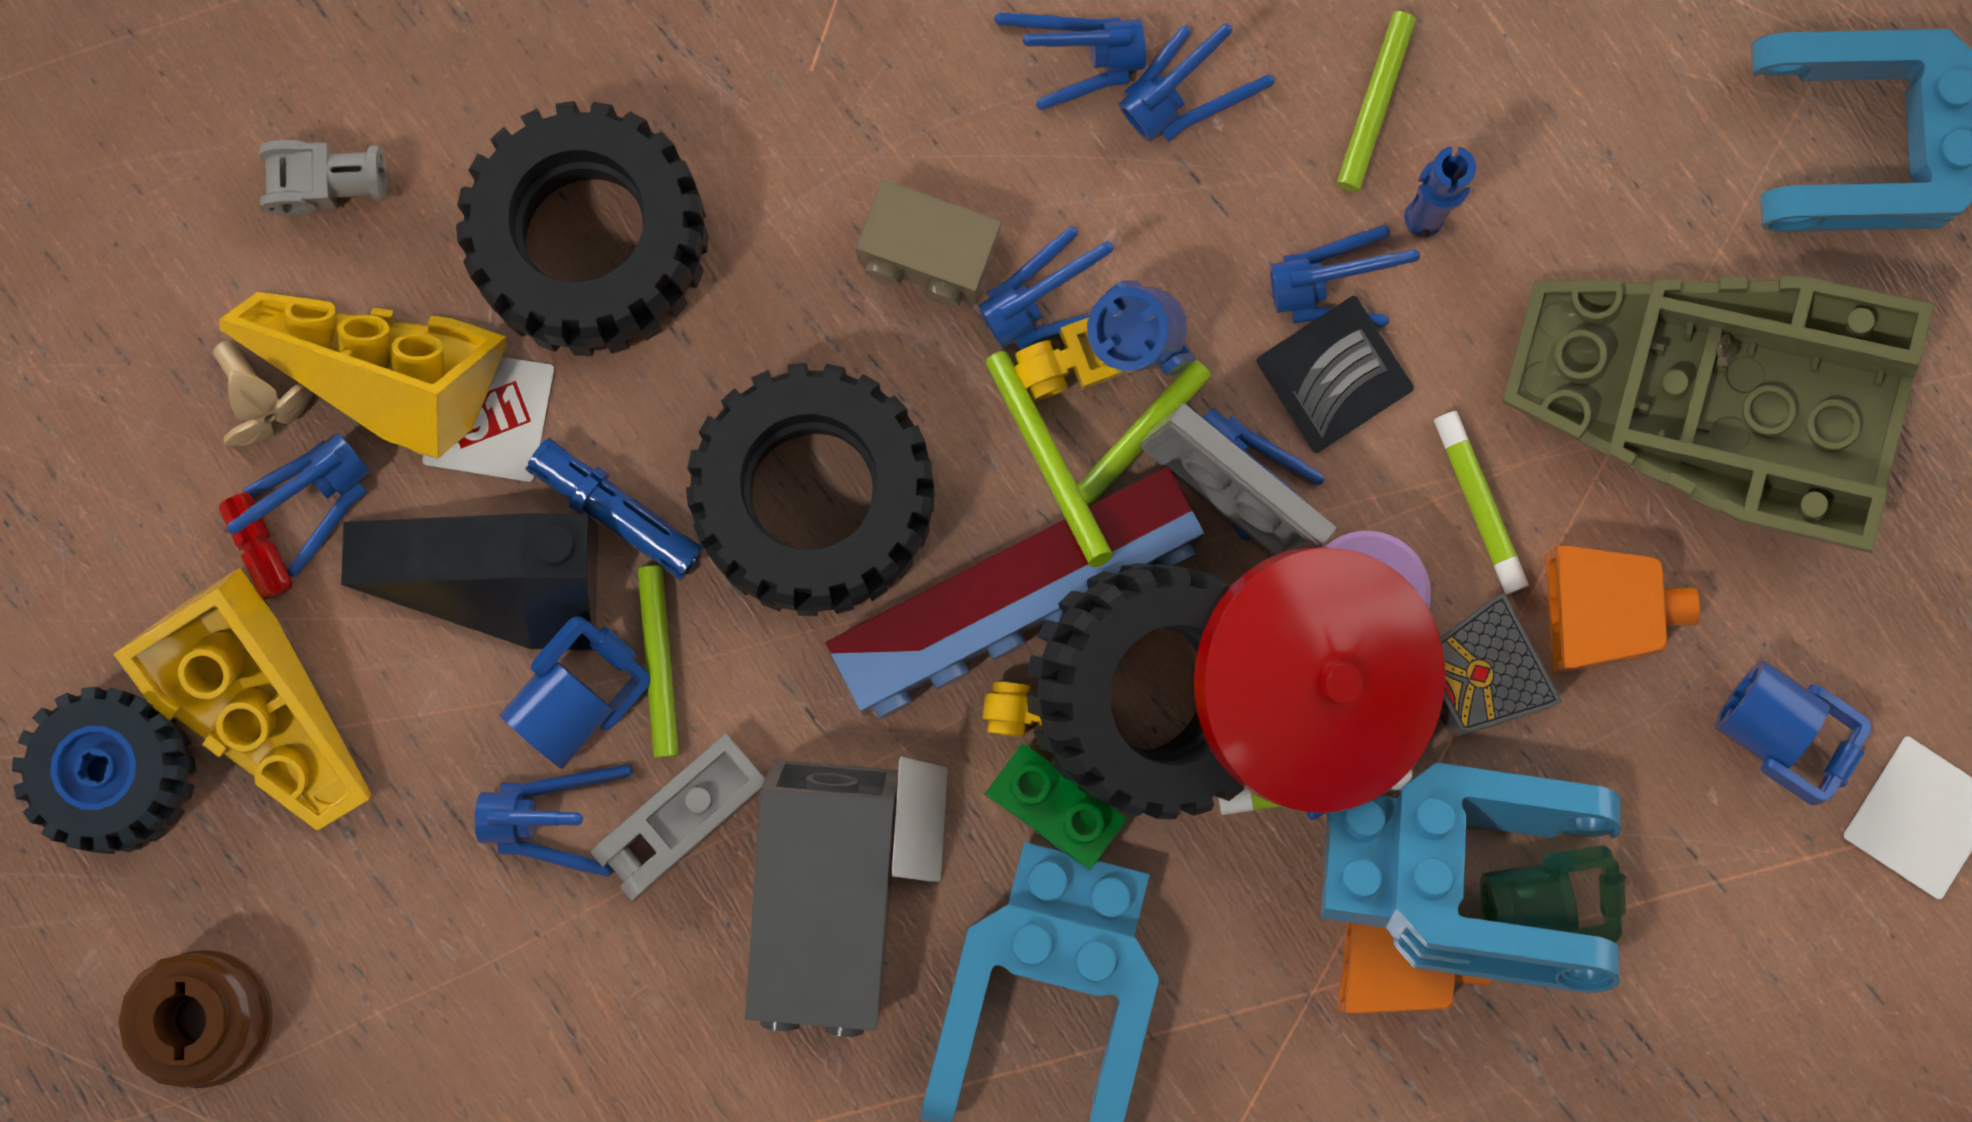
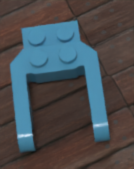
M1951 30L1787 32L1764 36L1752 42L1753 76H1758L1759 74L1767 76L1801 75V81L1908 79V88L1905 92L1910 178L1914 183L1795 185L1771 189L1760 195L1763 229L1774 232L1941 229L1947 222L1961 214L1972 202V49Z
M1436 762L1404 785L1397 798L1379 796L1355 808L1327 813L1321 919L1386 928L1393 936L1395 948L1416 969L1584 993L1603 992L1619 985L1620 948L1611 940L1597 936L1466 918L1458 913V907L1463 900L1466 826L1554 838L1557 833L1583 837H1598L1610 834V838H1615L1621 832V797L1615 791L1595 785Z
M1028 842L1023 843L1008 905L968 928L919 1118L920 1121L953 1122L991 970L994 966L1000 965L1014 975L1099 997L1104 995H1114L1117 1000L1091 1100L1092 1111L1089 1122H1124L1159 982L1156 971L1134 937L1150 874L1097 861L1089 871L1062 851Z

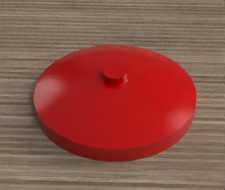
M1305 547L1289 550L1262 561L1243 574L1220 599L1205 626L1199 643L1194 673V694L1200 725L1209 747L1226 772L1241 786L1266 801L1294 810L1315 813L1339 812L1368 803L1383 795L1407 775L1425 751L1435 731L1442 708L1445 688V662L1439 632L1429 609L1415 588L1392 567L1374 557L1348 549L1328 547Z

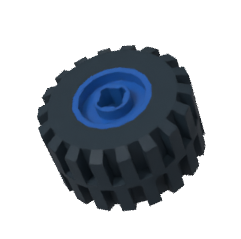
M98 687L81 688V695L79 696L65 693L54 699L57 708L53 711L41 708L32 717L39 726L34 733L23 730L17 742L27 746L24 758L13 757L12 771L21 773L23 783L13 785L16 799L27 801L29 805L23 811L31 824L41 825L44 828L41 834L52 841L66 844V847L95 853L115 854V851L132 852L142 849V842L146 840L156 842L167 834L162 827L168 821L178 823L185 812L178 808L183 796L191 798L195 786L187 783L188 771H196L195 757L186 754L185 746L190 745L191 742L185 731L175 727L174 723L177 720L174 717L168 720L164 715L152 708L153 705L148 703L146 699L124 690L115 688L103 690Z

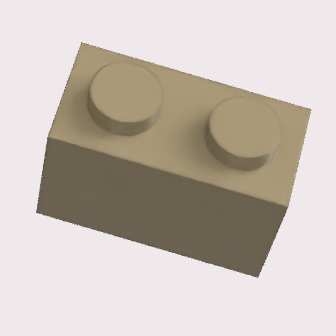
M882 179L856 247L858 264L866 266L865 273L880 282L900 286L903 279L925 287L924 294L939 303L959 307L962 300L976 305L1001 238V221Z

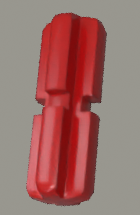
M243 492L222 501L219 504V511L227 526L232 520L256 503L248 492ZM263 518L251 523L240 532L231 534L236 547L239 550H244L241 558L258 594L264 600L282 595L292 588L293 582L273 541L268 542L267 540L271 535Z

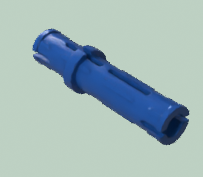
M1452 147L1443 149L1434 161L1428 163L1421 172L1418 182L1423 183L1419 185L1414 199L1408 205L1404 214L1405 225L1414 235L1421 236L1424 229H1427V237L1438 233L1451 210L1459 207L1469 195L1471 187L1466 186L1469 185L1475 176L1476 162L1472 154L1465 148L1459 147L1455 156H1452Z
M549 437L544 440L530 458L525 470L544 483L546 482L570 501L569 507L578 514L586 512L599 520L615 534L662 565L664 569L673 574L678 580L681 581L700 558L704 550L703 546L680 533L664 519L620 490L608 480L609 473L599 466L592 469L568 453L566 449L557 444L552 438Z

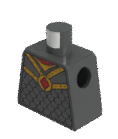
M1505 593L1488 601L1440 637L1445 662V688L1440 717L1452 738L1535 714L1562 702Z

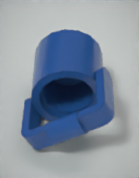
M1123 280L1110 288L1092 307L1087 322L1088 341L1095 355L1107 366L1120 371L1160 367L1163 373L1168 376L1180 373L1195 361L1193 353L1184 342L1187 335L1186 316L1180 303L1168 292L1155 287H1143L1138 281Z
M576 616L567 621L533 660L530 668L535 674L503 709L499 716L542 755L559 768L564 769L599 728L607 731L619 721L647 689L650 682L649 674L633 660L635 651L609 628L604 627L598 630L585 618ZM581 633L591 641L590 647L619 671L624 669L632 676L609 704L605 703L557 661Z
M1762 660L1749 670L1733 690L1716 719L1715 729L1764 761L1760 769L1766 776L1806 803L1820 805L1831 799L1838 787H1845L1864 756L1861 748L1871 732V723L1866 716L1826 689L1814 684L1809 685L1808 689H1806ZM1829 714L1852 730L1847 739L1839 744L1822 775L1824 778L1817 788L1789 768L1812 743Z

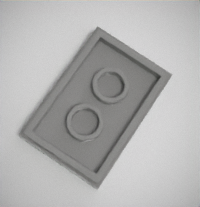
M1185 403L1153 426L1139 444L1144 452L1163 467L1169 466L1175 477L1273 556L1299 548L1321 547L1337 528Z

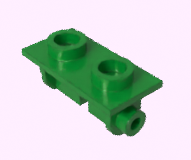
M1024 743L1020 744L984 794L1089 871L1127 819V817L1109 804L1078 790L1076 783L1063 778L1049 761Z

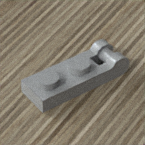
M725 733L605 837L591 851V855L603 868L609 865L623 881L620 886L621 890L634 902L761 791L765 777L730 736ZM641 835L657 852L644 864L629 849L632 843Z

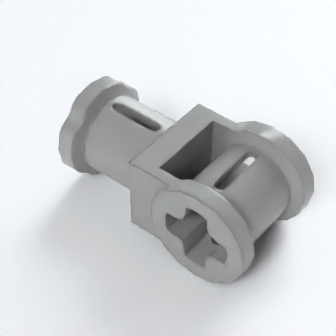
M275 140L262 143L259 146V158L265 161L266 195L260 197V210L265 213L281 216H298L314 213L317 210L337 209V198L371 196L374 202L386 200L388 175L384 151L380 145L369 146L367 152L335 154L326 142L307 143L297 140Z

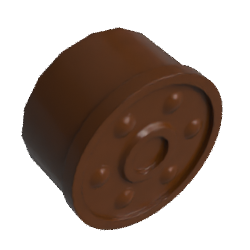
M200 950L160 959L138 974L124 995L118 1023L123 1049L137 1070L160 1084L182 1088H207L230 1082L244 1074L255 1064L268 1043L272 1029L273 1013L268 990L252 967L231 954L220 951Z

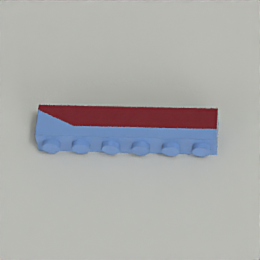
M1169 466L1089 506L1113 553V557L1108 563L1096 568L1090 567L1066 519H1063L826 641L825 644L862 716L875 711L878 719L885 718L910 705L913 700L909 692L932 681L936 690L941 689L969 674L970 671L966 663L984 653L989 652L992 659L997 660L1024 646L1027 641L1023 633L1043 624L1046 619L1059 622L1065 613L1059 608L1058 603L1071 590L1081 593L1088 591L1087 579L1103 571L1119 573L1122 565L1136 563L1148 565L1164 564L1178 567L1194 558L1197 554L1192 546L1201 541L1204 531Z

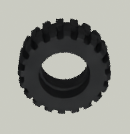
M575 101L556 103L557 115L542 118L539 110L535 109L520 116L525 127L513 135L505 127L498 131L490 139L496 151L489 159L481 154H477L468 169L475 180L472 188L466 186L460 190L457 207L464 215V221L456 224L457 241L465 252L466 258L463 260V263L471 280L494 312H497L507 326L521 337L528 335L534 339L538 346L554 352L560 346L567 347L574 356H593L594 348L607 346L611 354L629 349L627 340L641 333L646 341L662 331L658 323L668 313L677 318L688 304L684 294L688 287H698L704 271L700 259L701 255L707 253L708 233L704 224L706 214L686 161L681 160L675 145L663 132L654 134L651 131L647 120L631 111L624 118L618 117L613 105L593 102L590 112H580ZM591 179L609 181L626 188L640 207L643 229L635 249L624 263L603 277L585 282L556 280L539 270L529 255L526 236L535 211L551 193L567 184Z
M807 363L787 365L788 373L771 377L769 370L751 377L754 386L741 394L734 388L721 400L724 408L716 418L710 416L706 418L698 432L702 438L698 450H691L687 469L691 474L690 487L686 488L687 504L692 512L695 523L693 527L700 543L718 570L744 595L749 594L758 599L763 606L779 612L784 608L796 611L799 616H818L819 611L835 610L836 614L854 610L853 604L867 598L874 601L888 591L887 586L896 577L903 578L914 564L913 557L919 547H924L930 531L931 513L934 512L935 493L932 465L928 456L926 441L919 426H914L908 417L907 408L895 395L889 398L881 391L878 382L864 374L859 379L846 375L845 367L825 364L824 371H811L808 369ZM809 434L829 435L840 438L850 444L867 464L873 486L869 511L857 530L843 541L821 549L795 548L777 540L758 520L752 501L753 479L762 460L783 442Z
M1136 563L1122 565L1119 573L1103 571L1087 579L1089 590L1085 593L1071 590L1058 603L1059 608L1065 613L1060 621L1055 622L1046 619L1037 637L1047 641L1042 658L1030 655L1027 674L1038 677V691L1026 693L1028 713L1039 716L1042 724L1037 726L1033 732L1040 748L1054 754L1051 765L1063 778L1076 783L1078 790L1131 814L1140 816L1144 813L1156 819H1176L1180 814V810L1196 816L1213 809V796L1230 801L1241 793L1244 787L1226 772L1209 747L1200 725L1197 710L1187 727L1173 740L1160 747L1143 750L1129 745L1122 738L1114 722L1110 697L1113 677L1120 660L1136 641L1154 630L1165 628L1182 633L1191 643L1197 654L1205 626L1213 610L1230 586H1224L1222 578L1206 572L1164 564L1148 565Z

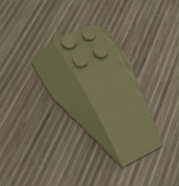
M1781 276L1780 280L1747 281V277L1719 278V281L1680 282V278L1654 279V282L1621 283V279L1534 281L1504 392L1503 403L1740 523L1872 553L1888 493L1887 484L1913 380L1920 365L1935 304L1806 276ZM1724 334H1730L1731 342L1736 344L1738 353L1730 365L1723 368L1722 366H1717L1718 354L1716 345Z

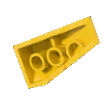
M256 292L219 319L222 332L383 440L409 448L417 454L428 455L437 459L473 429L506 349V336L453 318L431 315L428 325L394 321V310L374 307L370 315H347L336 313L335 306L330 301Z
M241 568L233 571L183 603L113 654L148 703L153 705L152 708L164 715L168 720H171L173 717L177 718L205 739L202 743L204 747L218 757L222 754L226 755L255 777L256 786L316 831L371 798L372 794L281 625Z

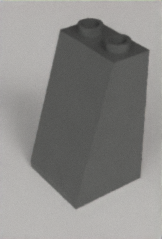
M773 760L760 793L745 1020L761 1021L760 1025L763 1028L773 1031H792L798 1029L799 1025L825 1026V1030L828 1033L843 1037L859 1036L864 1033V1030H877L881 1006L891 890L899 770Z

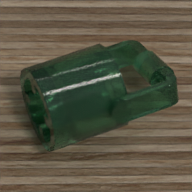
M1594 846L1551 853L1543 857L1542 864L1481 873L1480 896L1484 920L1597 936L1611 940L1614 943L1621 938V916L1626 913L1625 876L1620 873L1619 864L1609 847ZM1601 867L1599 899L1600 913L1603 915L1604 924L1579 928L1576 899L1568 873Z

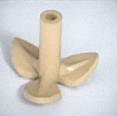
M225 340L214 348L213 355L228 377L230 406L237 419L247 421L236 426L224 436L223 444L225 447L253 445L273 437L271 423L275 420L284 424L292 423L310 404L314 393L300 383L292 387L281 398H277L276 390L267 382L258 378L235 341Z

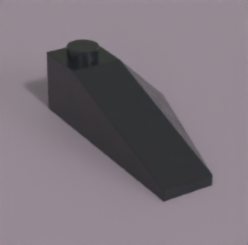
M539 513L343 522L341 585L530 650H543L567 621L573 617H583L596 628L598 524L589 514ZM582 633L567 649L572 651H595L590 647L591 641Z

